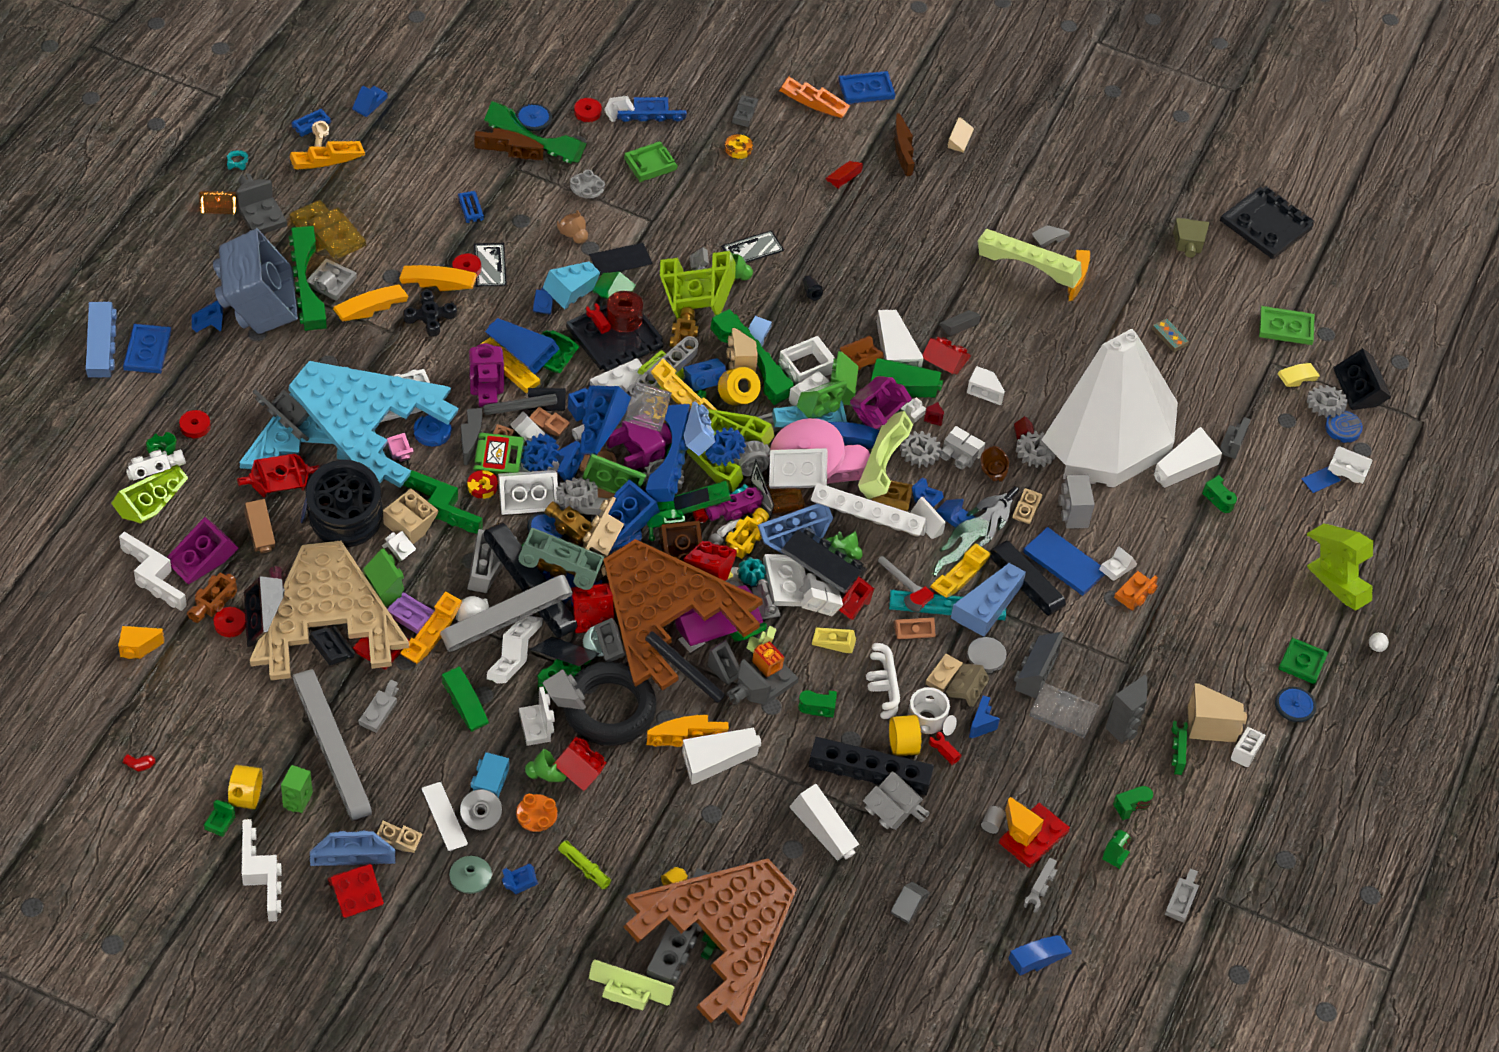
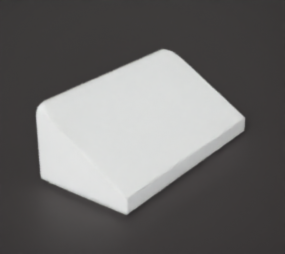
M921 497L911 510V513L926 518V533L931 539H934L943 534L945 521L925 498Z

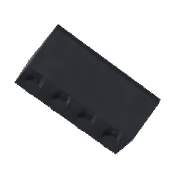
M808 527L798 529L781 549L782 553L842 593H847L857 578L863 577L867 569L863 567L861 561L851 559L840 548H834L829 540L819 538L812 529Z

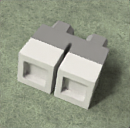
M955 426L944 440L940 457L944 460H949L951 457L956 459L955 465L961 470L966 466L971 468L974 461L981 457L985 442L973 435L969 437V433Z
M808 573L803 578L804 585L799 589L804 594V599L801 601L802 608L833 616L843 606L838 589L823 579L820 581L816 580L815 574Z

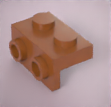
M871 336L840 347V352H843L857 364L858 370L869 364H875L877 358L884 359L883 352L874 347Z

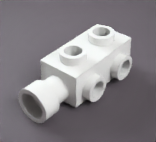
M181 449L174 451V454L168 456L166 451L156 450L149 453L150 456L142 458V456L131 459V462L128 464L129 469H126L129 480L134 481L163 472L175 465H184L186 461Z

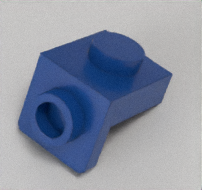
M540 288V290L535 292L533 312L551 315L554 298L544 288Z
M921 478L912 486L915 503L923 497L934 507L944 498L942 491L928 487L925 478Z
M530 863L512 872L507 868L502 870L504 875L502 881L505 888L510 889L515 894L538 884L534 867Z

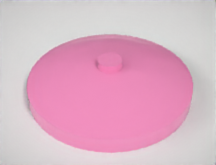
M814 418L798 420L785 426L775 436L770 450L826 448L828 450L827 479L840 468L845 456L844 441L838 429L827 421Z

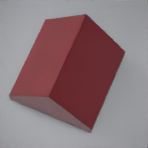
M938 402L926 408L924 422L942 426L944 411Z
M1025 416L1014 423L1017 440L1021 439L1022 434L1027 436V432L1034 434L1033 424Z

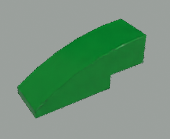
M459 666L443 673L442 684L451 696L452 704L469 730L472 732L489 724L483 707L461 667Z

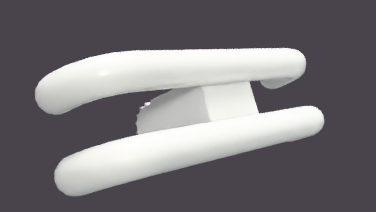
M874 643L872 650L883 653L872 652L870 658L872 660H880L883 663L884 670L872 671L866 674L868 681H876L868 684V690L871 692L888 691L890 702L882 704V708L888 711L881 712L880 717L882 719H889L898 712V704L900 702L892 651L887 645Z

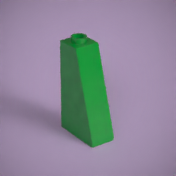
M880 358L876 359L871 378L872 381L877 376L892 377L897 384L904 385L911 398H936L937 391H941L943 380H940L941 372Z

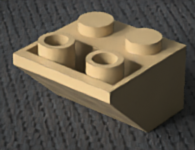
M732 328L731 336H728V347L730 348H727V359L731 361L728 365L729 369L747 367L756 373L758 357L756 341L738 329Z
M410 489L383 510L384 525L395 532V534L403 531L410 542L414 544L426 534L438 514V509L414 490Z

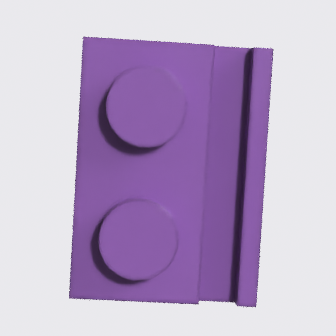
M404 592L387 609L395 621L417 634L434 612V610Z

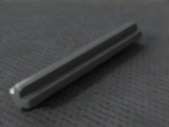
M556 394L488 404L484 405L483 409L485 415L553 405L557 404L558 401Z

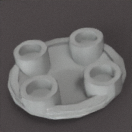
M584 170L583 173L577 174L570 179V188L579 197L595 198L603 193L605 182L596 176L593 171Z

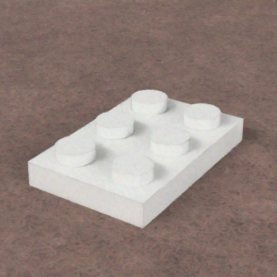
M636 358L591 378L590 385L619 386L625 391L642 376L637 373L642 364ZM639 392L633 393L636 396L640 395Z
M826 448L770 450L769 487L771 489L813 488L816 486V483L827 486L828 450Z
M765 554L763 562L772 604L776 606H801L804 594L799 589L804 585L803 578L806 576L804 567L787 555Z

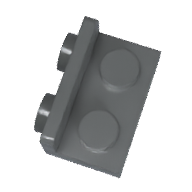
M1244 417L1241 424L1237 423L1236 427L1232 425L1228 427L1219 448L1222 455L1236 459L1251 419Z

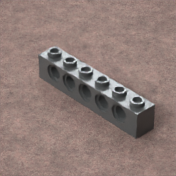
M697 868L693 878L711 873ZM695 922L689 927L690 930H686L681 934L670 923L647 969L646 977L669 985L677 983L681 971H679L681 965H686L689 958L688 951L690 948L693 949L698 939L696 935L698 931L702 932L703 929ZM673 945H680V946H682V947L677 948V947H674ZM665 962H672L673 964L667 965Z

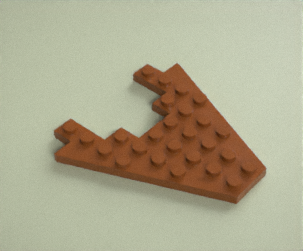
M634 539L603 559L635 687L651 677L663 691L679 680L678 675L658 651L645 641V637L649 632L653 631L669 645L672 643V639L663 627L692 608L703 621L721 611L743 637H746L760 627V623L750 613L763 605V600L760 597L637 539Z
M764 859L630 894L625 901L633 908L637 915L626 923L624 928L639 943L666 919L681 934L696 922L724 952L711 965L724 982L696 1008L710 1023L726 1011L740 1025L745 1019L797 889L769 859Z

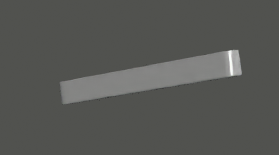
M310 669L294 674L293 681L350 820L354 821L372 815L370 803L314 670Z

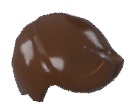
M998 446L989 447L982 452L980 461L982 471L993 481L999 480L1002 482L1009 469L1007 455Z

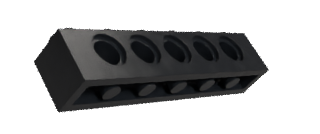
M815 737L809 760V767L815 770H823L839 776L844 775L856 780L872 782L876 785H881L889 776V772L893 771L918 795L926 796L934 768L932 764L821 737Z

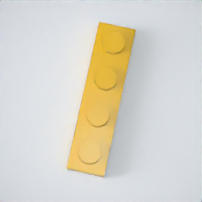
M491 337L481 343L502 348L504 375L526 394L528 393V388H535L540 385V379Z

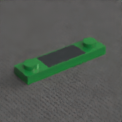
M723 481L674 496L673 501L657 502L659 513L667 510H682L683 514L729 501L731 500L729 485L727 481Z

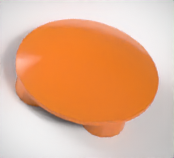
M539 794L525 795L516 810L519 824L526 830L540 832L550 828L555 823L558 814L555 801Z

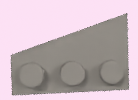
M479 529L475 540L467 589L487 593L504 565L484 538L485 530Z

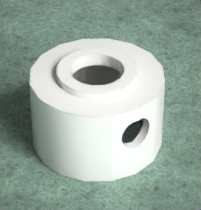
M919 689L912 695L908 716H917L921 733L933 734L943 729L944 721L949 714V699L938 689ZM933 696L935 699H928L926 697ZM930 712L935 718H927L920 714Z

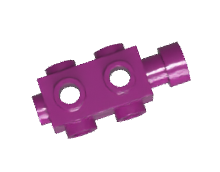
M756 487L747 488L741 493L730 494L731 500H735V502H730L729 500L716 506L706 507V512L710 521L717 520L722 515L726 521L736 520L744 514L754 513L757 508H761L763 495Z

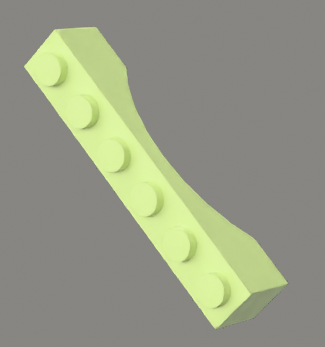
M986 229L978 240L979 255L992 260L1008 258L1029 263L1041 269L1062 285L1074 288L1082 276L1080 261Z
M905 411L895 413L887 420L885 425L881 426L858 484L860 491L867 499L886 494L891 481L886 475L887 463L895 449L909 436L913 427V423Z

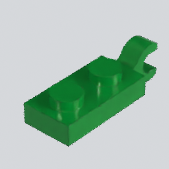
M1174 721L1171 730L1176 735L1172 741V749H1175V754L1172 755L1171 766H1174V774L1182 775L1186 765L1188 724L1184 722L1183 728H1178L1176 725L1177 721Z

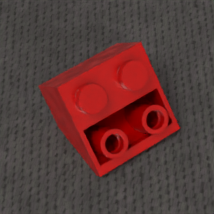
M937 337V339L930 338L922 356L926 361L952 374H958L971 355L967 353L968 350L960 345H951L952 341L944 337Z
M702 541L684 558V562L726 581L734 563L737 550L728 546L712 544L709 541Z
M575 737L554 764H557V769L585 791L601 773L606 762L600 753H594L589 748L585 740Z

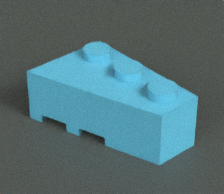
M590 262L552 269L548 272L543 288L566 309L570 303H575L577 298L583 297L593 290L600 272Z

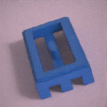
M319 109L293 121L292 127L296 128V132H299L302 137L313 132L312 126L315 122L324 121L330 124L331 119L322 109Z
M476 192L458 193V200L466 223H470V220H473V222H476L477 219H480V221L484 220ZM469 196H472L478 214H475ZM463 197H465L471 215L468 214Z

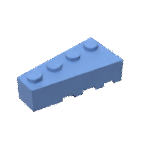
M89 302L86 372L88 377H111V371L115 369L113 354H115L114 337H116L117 310L113 309L112 302Z
M1008 563L953 605L951 619L984 637L1022 587L1026 572Z

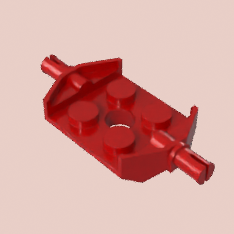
M296 454L257 459L253 461L248 477L237 478L238 486L252 485L263 497H266L267 493L301 487V490L304 491L308 475L313 474L320 467L319 465L308 467V464H305L302 458ZM281 469L285 474L280 475L275 470Z

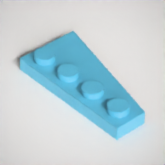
M841 401L837 411L814 419L827 422H847L843 402ZM796 406L774 408L772 412L775 427H785L795 421L808 419Z

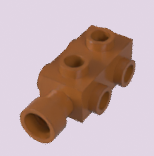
M220 572L217 576L213 575L208 581V586L205 589L200 588L196 592V606H192L187 611L188 617L193 622L199 623L205 617V613L213 617L216 612H220L224 604L237 593L236 579L229 573L224 575Z

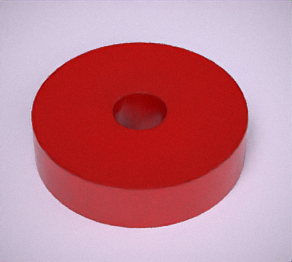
M583 98L575 103L574 114L580 121L594 122L601 117L602 106L595 99Z
M461 254L452 263L453 268L474 272L477 276L482 270L481 260L474 254Z
M191 410L184 413L179 421L182 434L189 438L203 437L211 428L209 416L200 410Z
M226 607L217 612L214 616L216 632L223 637H236L240 635L246 628L243 611L235 607Z

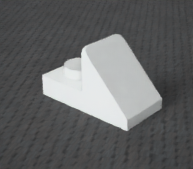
M524 412L510 424L521 437H524L525 441H532L533 435L538 438L539 433L545 435Z
M1117 547L1114 556L1104 562L1099 570L1115 581L1135 568L1137 563L1132 556L1122 548Z

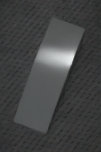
M482 408L467 409V424H461L464 465H468L477 450L478 440H481L479 433H482Z

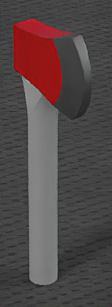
M884 556L879 557L878 562L911 590L912 594L904 597L906 607L911 611L920 612L934 597V593L926 586L922 588L913 583Z

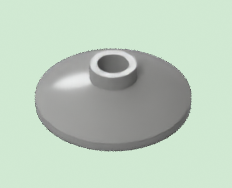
M480 789L472 791L464 797L460 806V814L464 823L470 828L487 830L499 821L502 814V806L499 798L494 793ZM479 809H483L485 813L483 815H479L477 811Z

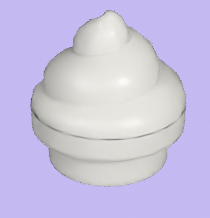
M1375 633L1369 638V646L1376 652H1382L1388 647V638L1383 633Z

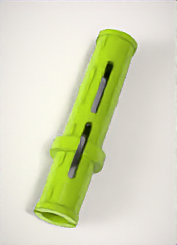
M566 840L559 846L558 851L585 873L586 878L593 880L602 890L610 885L611 879L599 869V866L596 863L590 862L569 841Z

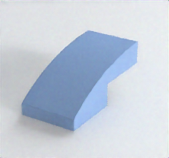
M755 316L748 328L752 336L759 340L761 346L764 344V338L769 332L772 322Z

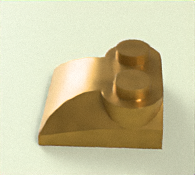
M890 480L891 483L887 493L871 499L872 501L908 512L913 485Z

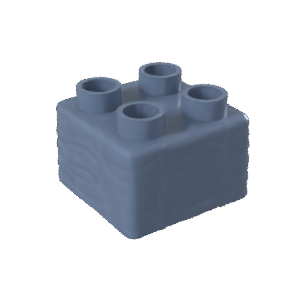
M258 228L219 246L220 258L213 260L214 270L221 279V286L215 288L216 298L223 308L233 307L237 322L242 328L251 327L256 333L261 334L298 319L293 268Z

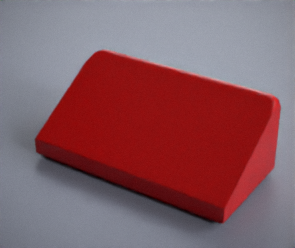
M848 161L827 176L826 180L839 189L862 172L863 164Z

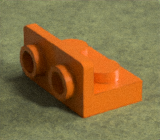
M1137 571L1115 593L1114 598L1133 611L1137 606H1141L1145 602L1149 594L1152 595L1156 591L1158 577L1154 575L1149 579Z

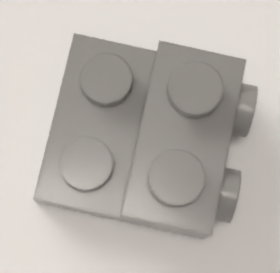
M892 771L880 786L874 787L863 802L867 804L864 808L874 816L876 813L881 818L879 823L886 829L890 827L897 830L923 799Z

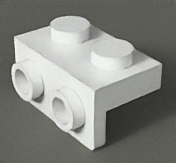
M1338 446L1328 470L1337 476H1345L1352 482L1363 483L1371 466L1372 459Z

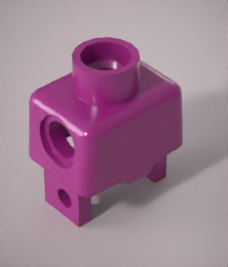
M484 343L469 349L470 393L478 395L479 407L498 403L497 394L504 392L503 350L500 346Z
M877 376L864 388L858 390L856 395L850 400V404L864 425L878 429L881 425H885L887 420L906 403H909L912 398L904 385L897 384L894 378Z
M640 415L623 421L622 427L612 432L606 441V445L610 449L623 443L631 455L624 458V466L634 470L640 468L644 472V468L649 467L650 462L652 463L657 459H665V447L672 443V435L665 423L654 426L647 415Z

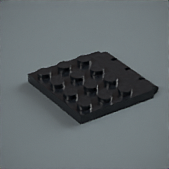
M1260 186L1221 215L1220 221L1268 257L1274 259L1311 231L1315 221L1306 214L1302 215V211L1292 204L1289 205V202L1280 195L1275 196L1276 193L1269 187L1265 186L1262 188Z
M629 295L600 307V311L611 324V329L608 332L600 333L592 318L588 317L587 314L566 322L567 329L599 370L604 369L605 372L617 368L618 364H626L634 360V358H641L649 354L650 351L654 352L664 347L663 337Z

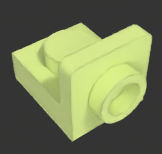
M769 626L766 632L762 631L759 639L753 636L750 637L746 648L754 653L758 645H764L769 641L772 643L776 629Z

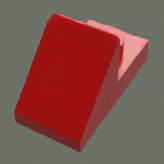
M858 577L843 597V606L839 611L853 620L864 604H870L875 588L861 577Z

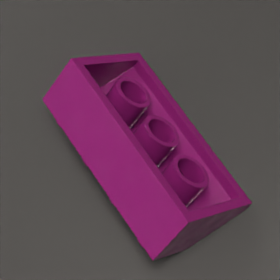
M744 585V586H737V587H739V588H741V589H743V590H745V591H747V592L753 594V593L747 588L746 585ZM692 608L675 619L676 629L690 647L738 631L721 611L703 621ZM759 608L750 612L760 624L763 623Z

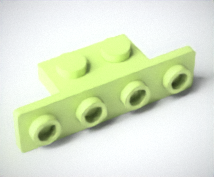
M593 960L589 979L606 984L602 997L640 1010L645 1008L649 999L670 1005L674 986L598 960Z

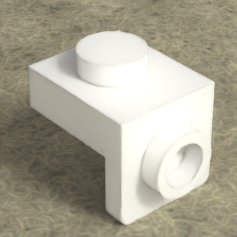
M628 96L610 98L605 107V112L611 122H614L618 111H634L635 108Z
M403 531L395 534V532L391 533L385 538L387 542L382 545L384 549L388 547L399 562L416 550Z

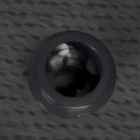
M805 276L802 282L807 297L813 301L819 300L823 296V287L812 276Z

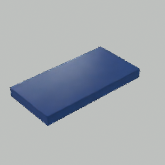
M1048 527L1023 550L1024 554L1082 596L1105 576L1099 570L1100 564Z

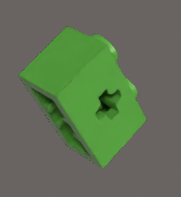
M293 765L290 766L281 784L283 807L287 810L303 813L313 794L311 771Z

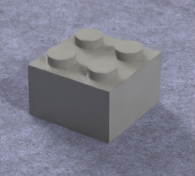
M1066 475L1065 483H1062L1061 486L1062 495H1059L1058 498L1059 506H1062L1063 509L1061 511L1062 521H1065L1066 528H1089L1095 505L1089 475Z

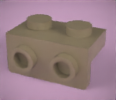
M962 664L946 691L948 697L966 699L969 706H974L989 681L983 665Z

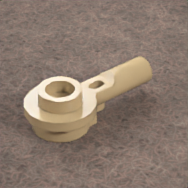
M324 121L315 122L312 126V131L316 135L314 147H321L323 138L329 133V126Z

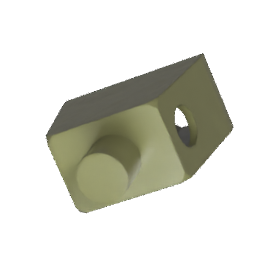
M1176 218L1173 228L1176 249L1184 251L1187 257H1194L1196 253H1201L1209 222Z

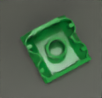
M544 331L541 335L552 338L560 349L543 367L555 373H561L579 346L571 338L556 331Z

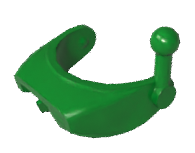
M667 510L652 516L647 522L650 534L649 540H655L653 528L664 524L685 522L683 511ZM667 518H676V520L666 521Z

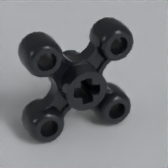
M423 290L421 292V309L407 307L403 311L404 322L413 324L417 320H422L426 324L427 334L431 337L438 336L441 326L438 322L440 317L454 319L457 316L456 304L448 302L444 306L438 307L437 303L434 302V293L431 290Z

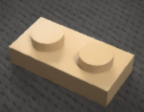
M945 654L926 679L925 685L944 692L963 663Z

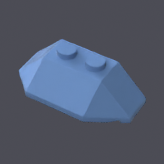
M817 503L758 525L764 544L785 555L781 552V549L798 529L808 527L815 531L816 536L823 538L829 524L833 520V516L829 507Z
M339 831L337 833H329L310 851L311 866L395 864V849L373 831Z

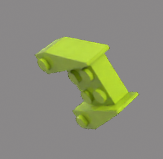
M730 251L713 253L712 268L683 272L684 270L678 258L660 260V277L676 319L680 318L681 310L685 307L692 309L711 307L715 316L722 312L735 280L736 263Z
M708 409V416L712 422L711 427L714 430V436L716 435V430L722 432L723 428H726L727 431L733 428L734 431L739 430L745 439L744 442L760 441L764 445H768L774 438L772 424L756 416ZM688 448L686 450L688 455L716 484L727 481L731 492H734L744 479L741 466L735 463L732 464L730 461L727 466L724 463L717 466L716 462L712 464L710 459L707 458L706 451L698 456L691 449Z
M1325 523L1308 532L1307 536L1320 543V558L1308 564L1307 568L1341 602L1356 611L1371 602L1372 585L1359 578V564L1373 556V540L1360 532Z

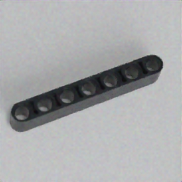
M500 522L484 531L486 542L523 592L547 581L537 566L526 567L519 562L522 546L505 523ZM562 601L538 611L547 626L558 638L577 629L576 620Z

